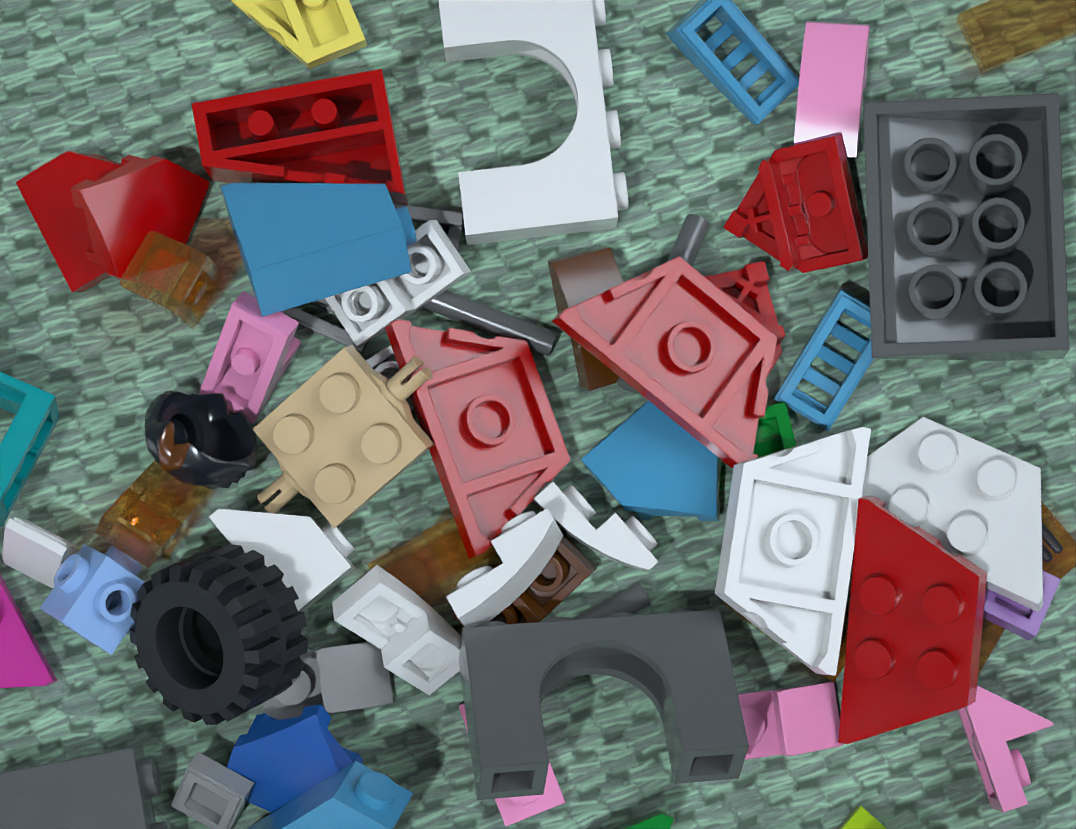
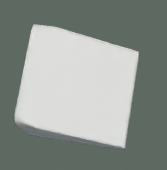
M9 518L5 526L2 551L3 562L51 588L55 587L54 577L61 564L79 550L76 549L77 545L25 519Z

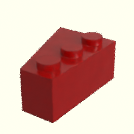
M382 69L191 103L202 166L212 181L224 183L386 184L393 204L408 205L388 91Z

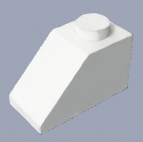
M218 509L209 516L231 544L242 546L245 553L251 550L257 551L264 555L267 567L275 564L284 573L283 583L287 588L293 586L299 599L294 601L298 612H305L356 569L347 558L356 549L338 527L333 528L329 522L321 527L315 519L307 516Z

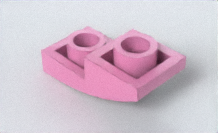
M806 22L798 87L794 145L842 134L847 157L858 156L863 91L866 88L870 25Z

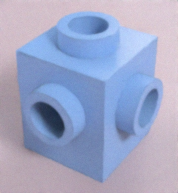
M84 544L78 553L72 554L61 564L54 577L55 587L39 609L90 643L112 655L124 636L130 633L129 629L136 624L130 617L132 604L140 600L137 591L144 581L137 576L143 566L112 545L104 555Z

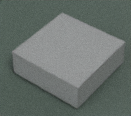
M197 752L185 771L171 806L211 829H232L240 816L254 782Z

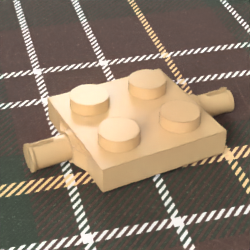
M353 345L344 347L255 426L253 431L276 457L283 472L267 488L257 494L260 504L270 501L281 491L264 509L269 513L277 514L283 506L300 492V494L309 498L331 526L336 528L431 448L434 443L413 419L409 404L406 401L412 393L433 377L431 370L427 367L420 370L408 381L416 371L425 365L424 361L417 356H413L411 361L388 379L374 371Z

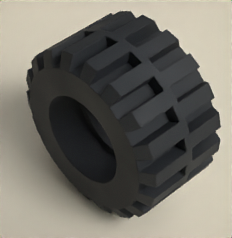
M230 544L223 548L218 545L157 571L151 575V580L144 582L137 591L140 600L132 604L130 617L136 624L129 629L130 642L137 646L138 654L134 658L138 669L143 668L148 676V679L145 681L153 693L159 691L163 696V704L172 712L180 708L183 718L196 723L203 719L206 725H217L225 720L228 722L286 691L293 685L291 679L299 676L304 663L299 656L307 653L308 639L301 634V628L307 626L305 614L297 610L294 601L299 599L293 586L287 588L283 583L284 573L275 564L267 567L264 555L255 550L245 553L240 545Z

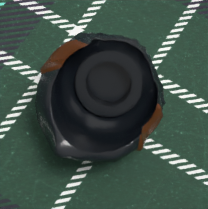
M165 391L151 402L145 416V437L148 451L164 471L180 482L193 486H202L210 490H214L217 487L228 489L232 482L238 484L240 478L245 477L246 471L255 468L258 452L256 434L253 431L252 424L242 411L230 414L227 400L223 393L196 395L178 391Z

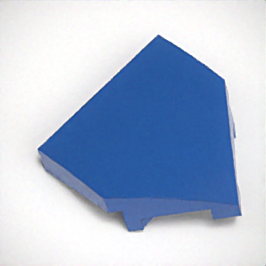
M319 704L304 707L299 717L278 720L266 713L256 715L248 733L238 737L230 755L227 768L254 782L246 802L273 813L354 761L362 764L364 760L359 753L340 746L327 728L332 718L324 707Z

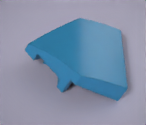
M650 401L645 403L581 459L585 467L625 511H635L640 520H651L652 516L697 517L699 521H719L721 502L718 497L722 460Z

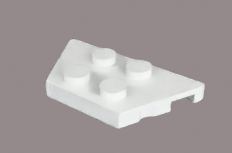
M925 417L919 419L867 456L861 497H878L886 503L884 508L913 528L920 526L940 540L942 546L949 553L962 555L987 572V589L1034 611L1039 612L1043 606L1041 469Z
M865 427L850 429L734 465L715 594L812 671L821 675L836 676L855 546L858 498L862 496L871 429Z

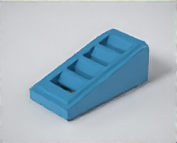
M700 0L665 33L684 56L753 125H758L799 86V78L732 0ZM715 16L722 25L703 42L696 32ZM733 34L740 43L720 61L713 52ZM751 53L758 61L736 80L730 71ZM766 71H769L776 79L753 100L746 90Z
M839 287L774 396V399L777 401L785 402L787 407L827 431L830 430L874 359L872 358L871 333L867 340L837 323L844 312L871 329L870 304L842 287ZM829 334L859 351L854 362L823 344ZM815 356L846 374L841 384L810 366ZM802 378L833 396L828 406L796 388Z

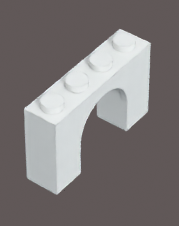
M438 0L446 62L506 55H524L539 59L553 67L566 80L574 95L577 107L576 121L569 136L556 151L546 158L525 165L458 172L467 245L616 228L618 211L628 210V194L625 173H613L610 149L621 148V137L617 110L605 111L603 95L604 87H613L610 49L598 50L595 26L606 25L604 0Z

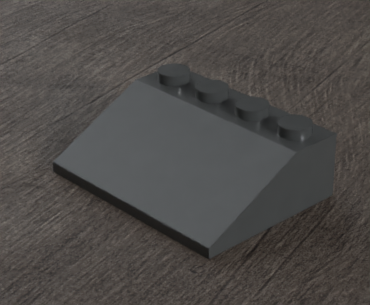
M1059 93L863 103L872 358L972 361L1063 359L1070 350Z

